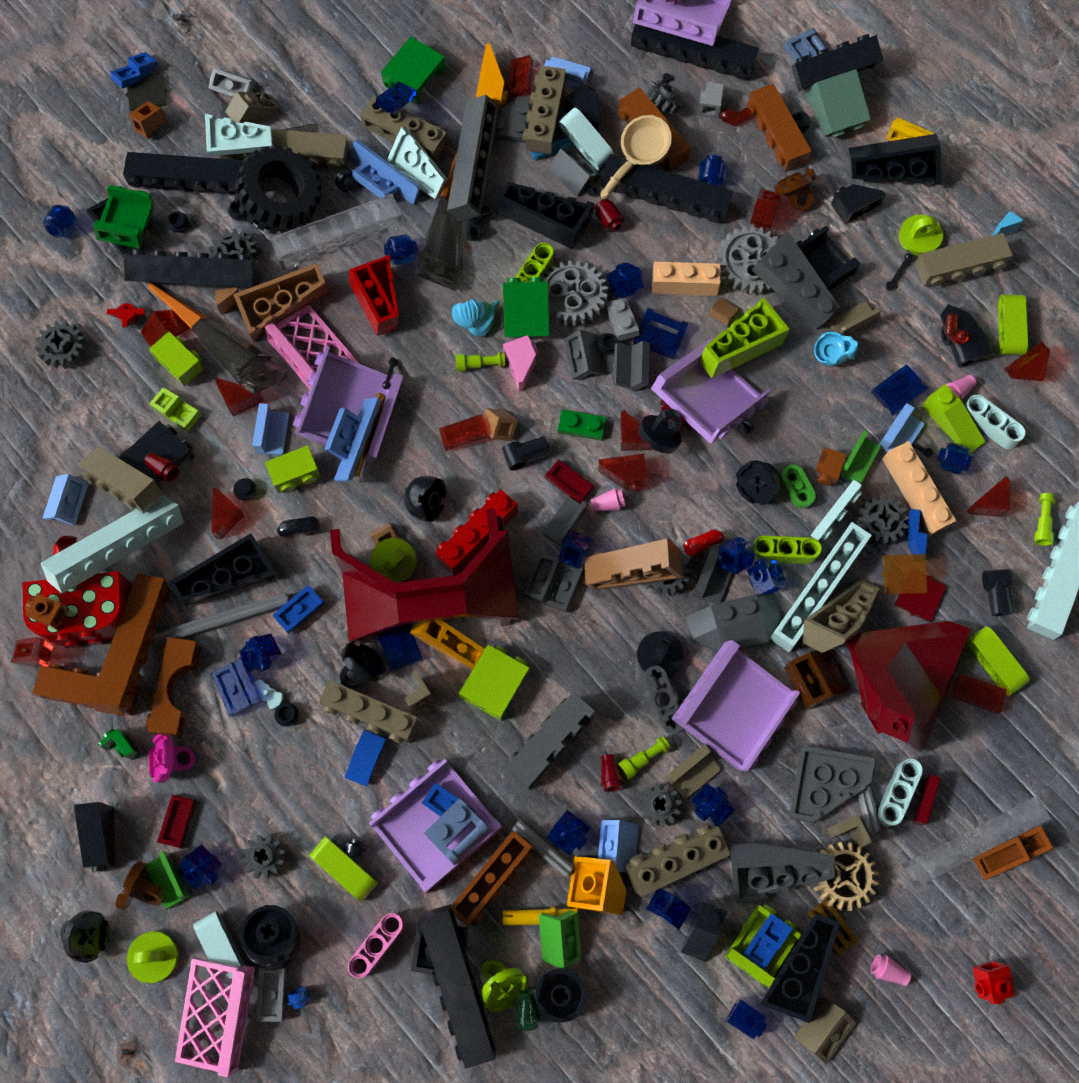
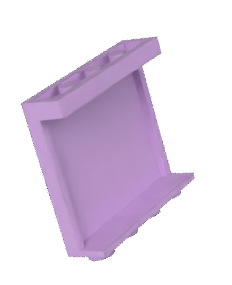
M638 0L633 23L713 46L730 8L731 0H685V2L677 0L676 4H674L673 0L666 2V0Z
M713 337L660 373L651 388L672 409L677 410L680 416L710 444L718 438L720 440L725 438L731 428L735 430L743 422L744 418L748 420L755 413L756 408L761 410L767 404V396L771 392V389L768 388L762 394L758 393L733 369L711 378L699 361L705 346L714 339Z
M326 346L324 352L319 351L315 360L318 368L316 373L312 372L307 384L311 385L309 393L305 392L300 405L304 407L302 413H297L293 426H296L294 434L326 446L340 408H346L358 416L365 399L376 398L377 393H383L385 399L365 457V461L372 463L377 457L403 375L394 373L391 376L390 388L385 390L382 387V383L386 381L387 374L328 352L330 347Z
M730 640L724 642L672 720L736 769L748 771L752 770L758 763L759 758L757 757L760 752L770 745L772 741L770 737L774 731L779 730L784 724L786 713L796 706L798 702L796 698L800 692L798 690H790L738 650L740 645Z
M446 759L443 761L437 760L428 768L430 772L424 777L419 775L409 784L411 788L405 793L401 791L390 800L392 804L385 810L383 808L378 809L371 816L373 820L369 822L426 894L502 829L499 822L494 819L448 764ZM435 783L476 811L475 814L490 828L486 835L482 834L458 858L460 861L455 866L424 834L440 818V816L422 804V801ZM471 823L448 848L452 851L476 826Z

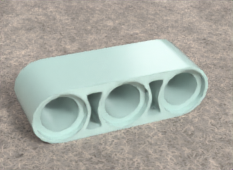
M573 108L558 121L562 131L596 170H599L607 163L609 155H614L611 147L577 108Z
M973 395L965 403L964 406L978 430L1001 447L1013 449L1024 438V427L983 396ZM971 406H975L978 411H974ZM989 419L994 420L997 425L992 424ZM1008 433L1013 434L1015 439L1011 438Z
M907 759L896 766L877 809V816L881 826L892 827L902 821L923 771L921 764L917 760ZM905 765L912 768V777H908L904 773ZM895 787L903 790V799H898L895 796ZM886 809L893 811L895 816L893 822L886 819L884 814Z
M218 911L193 924L198 939L210 961L238 967L245 966ZM224 971L218 975L226 988L232 984L233 973Z

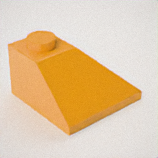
M575 856L566 906L623 916L626 888L614 861Z

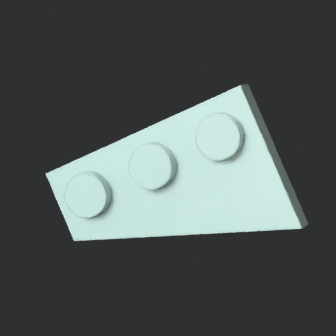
M853 480L810 535L812 538L818 541L821 538L823 540L827 539L833 531L831 525L835 520L840 522L848 512L845 509L850 502L854 504L862 494L860 491L861 484Z

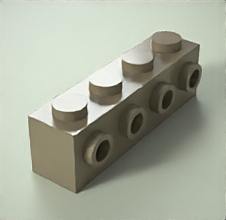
M541 65L539 74H535L534 87H536V91L531 93L530 105L533 106L532 110H528L526 123H529L528 129L524 128L523 132L526 151L552 154L566 82V69Z
M373 96L360 115L363 128L395 143L401 127L406 126L434 163H436L448 144L447 132L442 127L434 126L426 122L422 117H415L405 109L391 105L385 99Z
M1004 233L921 253L915 266L923 287L929 285L939 286L945 281H959L965 276H978L992 269L994 271L1001 270L1007 266L1013 255Z
M99 446L78 464L84 472L82 477L88 483H95L104 493L108 491L118 502L123 500L124 504L131 510L137 509L144 514L164 495L152 478Z
M330 680L319 700V703L324 707L323 711L333 716H336L337 713L345 716L346 721L354 725H358L360 722L368 726L367 730L378 735L381 732L390 735V740L402 744L403 741L410 744L419 724L416 716Z
M705 823L696 827V831L689 835L684 833L676 836L674 842L668 845L659 844L653 847L652 852L647 855L639 854L630 858V863L625 864L624 867L635 893L643 897L729 856L730 852L720 828L713 824Z

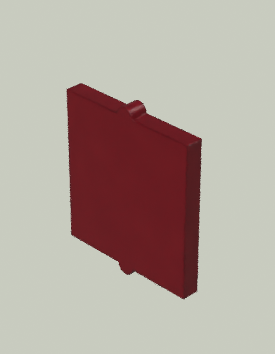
M911 569L894 606L909 612L910 616L915 615L927 622H931L946 586L931 579L929 575L926 577Z

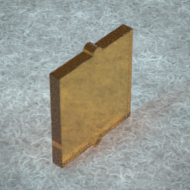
M926 554L883 555L884 572L881 575L884 577L885 594L927 593L926 576L929 572L926 571Z

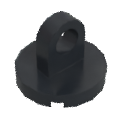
M666 409L658 416H645L638 426L641 439L644 442L648 441L651 444L650 447L655 451L666 454L673 453L682 443V437L678 431L682 424L680 413L675 409Z
M752 460L743 464L736 473L737 490L744 499L752 504H768L779 493V475L775 467L769 463Z
M664 631L646 635L640 642L637 650V661L644 673L651 666H660L665 670L667 677L675 675L681 668L684 659V650L680 641L672 634ZM652 670V675L650 677L658 679L661 677V674L655 673V671Z
M350 642L346 644L341 652V658L345 666L340 673V681L343 686L349 689L358 688L365 680L377 681L385 673L386 667L382 666L383 660L380 655L367 645L360 644L357 646L355 645L356 642ZM350 671L357 675V681L350 680L347 672Z
M90 910L79 912L70 921H66L62 925L60 937L66 955L73 961L82 963L94 961L99 957L98 954L101 950H105L110 937V925L100 912Z

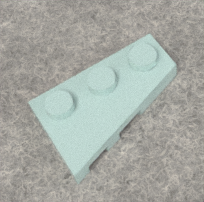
M205 114L208 156L250 153L254 150L260 152L261 147L269 146L270 149L273 148L272 129L270 126L250 122L239 123L229 118L218 119L213 118V115Z
M406 126L401 127L387 162L419 185L422 191L434 199L439 198L448 179Z

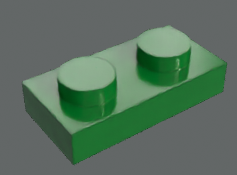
M562 409L558 433L602 441L606 417Z

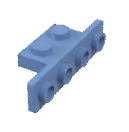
M359 140L353 141L350 158L361 165L354 169L352 177L383 201L398 193L411 204L417 202L420 191L419 185Z
M365 399L358 416L346 408L339 409L324 450L341 459L334 478L335 481L350 482L354 477L359 458L364 451L365 442L371 433L372 423L378 414L380 399Z

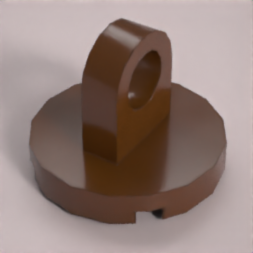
M812 168L806 169V174L801 175V172L789 175L773 186L777 195L787 193L792 207L796 210H807L813 204V194L808 183L815 180L817 176ZM804 193L807 200L804 205L800 206L797 203V197Z
M139 860L132 866L123 882V887L125 888L117 896L115 903L117 908L125 911L134 898L155 906L162 903L166 896L165 890L161 886L143 879L148 863Z

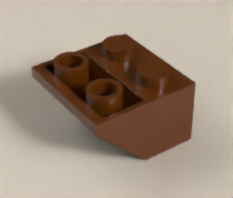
M818 650L809 652L788 662L784 667L793 687L800 692L798 696L805 710L849 690L828 650L823 653Z

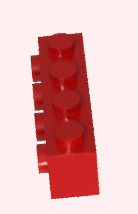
M502 489L497 493H491L485 500L486 504L481 509H475L469 516L470 520L465 525L460 524L454 530L453 536L448 541L444 540L437 547V552L435 553L437 561L452 575H456L487 544L489 530L486 509L496 508V516L502 517L503 527L518 513L517 503Z

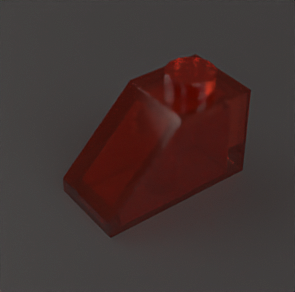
M760 188L750 221L751 224H754V227L758 229L763 227V230H766V228L771 229L781 195H777L774 191Z
M644 454L598 460V471L622 489L639 491L647 487L648 475Z

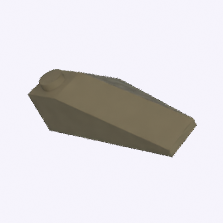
M863 580L855 582L804 620L802 643L823 653L847 642L860 631L880 588Z

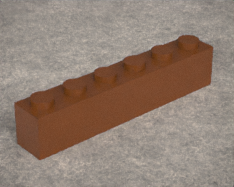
M137 573L90 700L95 711L124 716L126 709L131 707L133 700L132 692L134 686L137 687L139 684L141 666L147 662V649L149 644L153 643L155 639V627L157 622H160L162 619L164 601L167 602L170 596V588H168L165 578Z

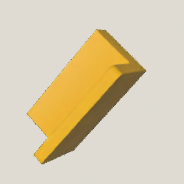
M897 117L893 121L886 139L894 141L935 133Z

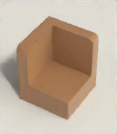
M486 408L480 428L492 439L512 441L518 420L507 411Z

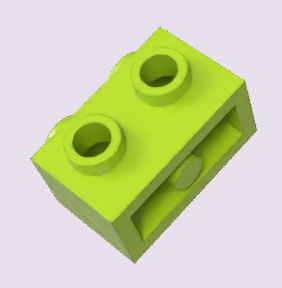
M168 332L149 350L153 357L185 387L204 370L200 363L202 358L194 350L189 351L186 348L187 344L179 335L174 337Z
M308 445L265 462L278 494L281 492H291L296 486L311 484L321 477Z

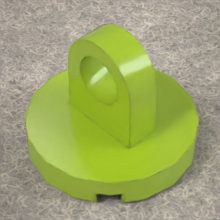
M927 215L908 217L903 222L898 233L902 248L912 252V255L915 256L937 250L943 240V230L940 224L936 221L935 217Z
M397 538L385 539L378 543L372 551L370 565L373 570L396 583L404 582L410 578L415 571L417 562L415 551L411 545Z
M151 931L141 934L132 942L128 949L126 959L128 970L134 978L143 983L164 981L175 970L178 964L179 952L174 940L163 932Z
M487 961L482 965L480 971V979L484 986L480 992L479 1000L484 1008H487L490 1012L505 1010L514 1004L513 999L517 996L519 998L523 996L527 989L528 980L521 969H506L498 961ZM489 971H492V972H495V973H497V974L493 976V975H490L488 972H489Z

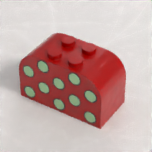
M119 571L97 573L64 593L59 592L47 579L22 582L24 622L33 633L53 645L76 648L81 643H88L89 645L103 644V641L113 640L120 618L123 615L132 583ZM38 593L58 601L69 608L58 630L32 620L25 615L27 613L25 606L31 597L35 598Z

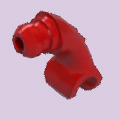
M713 529L691 538L684 543V551L689 556L699 555L706 548L722 542L724 534Z

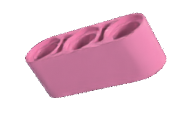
M389 913L380 920L349 960L348 971L351 976L365 978L372 973L405 929L404 919L400 915ZM390 918H396L399 921V928L393 933L389 932L386 927ZM376 938L381 939L383 942V948L379 953H374L370 947L371 942ZM358 959L365 960L367 964V969L362 974L357 973L354 968Z

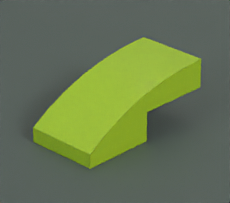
M164 387L149 404L164 417L187 432L202 415L197 409L183 402L179 396Z

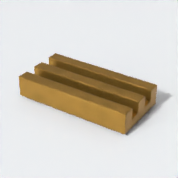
M825 899L808 912L807 915L812 919L818 912L821 916L829 918L822 909L826 907L834 919L840 922V927L850 939L847 942L838 930L836 937L843 946L839 948L834 943L833 950L840 956L859 940L835 908L827 906L829 900Z

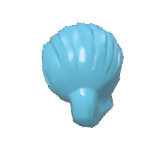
M471 299L465 303L455 304L452 308V317L459 326L468 329L473 335L477 337L485 336L492 326L495 310L500 300L489 304L486 301L478 302L475 299Z
M830 331L821 335L814 345L813 351L819 363L833 367L842 364L847 359L854 360L859 348L858 342L851 336Z

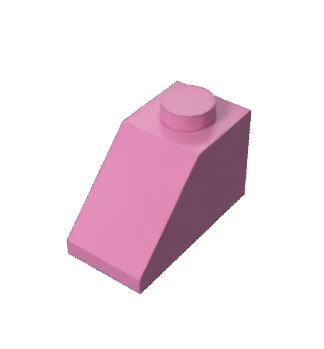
M528 335L503 344L505 359L519 391L524 389L536 365V355H538L535 342H530Z

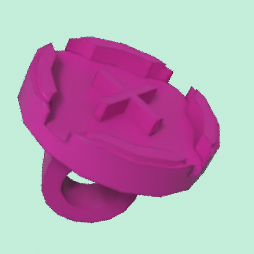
M157 734L154 737L152 743H156L155 748H151L149 751L148 760L149 774L151 777H154L152 779L154 783H166L171 772H184L194 765L195 754L189 747L173 746V741L169 734ZM178 753H182L187 757L186 765H181L177 761Z

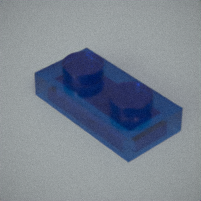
M398 81L376 97L375 106L387 113L395 114L415 98L416 90Z

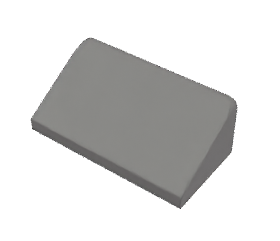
M213 68L208 89L234 97L236 92H252L256 81Z

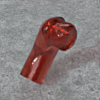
M747 107L740 112L722 109L719 113V118L724 123L732 126H737L752 116L750 109Z
M948 314L946 316L945 334L954 344L962 345L968 341L969 335L964 330L960 331L957 328L958 316L956 314Z

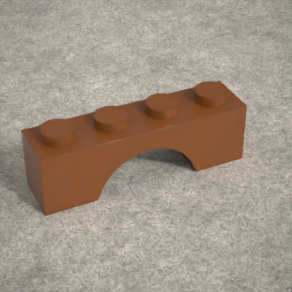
M168 637L167 643L162 647V666L158 668L156 674L158 685L151 697L153 708L146 720L148 732L153 735L169 734L171 738L182 739L187 715L176 707L173 701V688L176 681L184 673L197 669L201 645L196 641Z

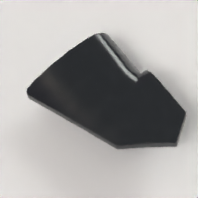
M947 304L940 315L943 323L941 338L946 346L951 347L957 366L963 368L975 363L978 358L997 355V350L972 315L960 308Z

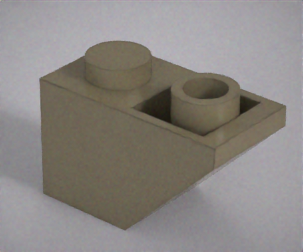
M236 92L225 112L234 122L258 124L277 112L279 107L267 93Z

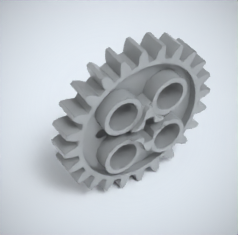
M743 226L741 233L737 229H734L733 235L728 233L726 240L723 239L718 248L716 261L720 262V270H723L720 276L728 277L726 284L733 282V289L740 286L741 293L745 289H749L750 295H752L754 289L759 294L762 293L763 288L769 291L771 287L758 275L751 276L748 272H753V267L775 244L778 237H769L771 231L764 234L763 227L757 232L754 226H751L750 231H747L746 227ZM748 244H752V245H754L756 248H752V247H750ZM733 257L739 258L740 261L734 260Z
M569 260L567 266L560 262V268L552 265V272L545 271L543 281H548L549 319L556 317L557 324L564 320L565 326H567L569 321H572L573 325L576 326L577 321L580 320L584 325L585 318L593 321V314L599 316L600 309H605L608 287H606V279H602V273L596 274V267L589 270L588 263L582 267L580 266V261H577L576 265H572L571 260Z

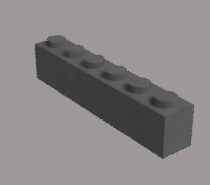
M486 94L466 101L447 211L460 221L480 216L482 211L499 106Z

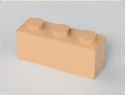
M654 261L652 294L717 296L720 286V264Z

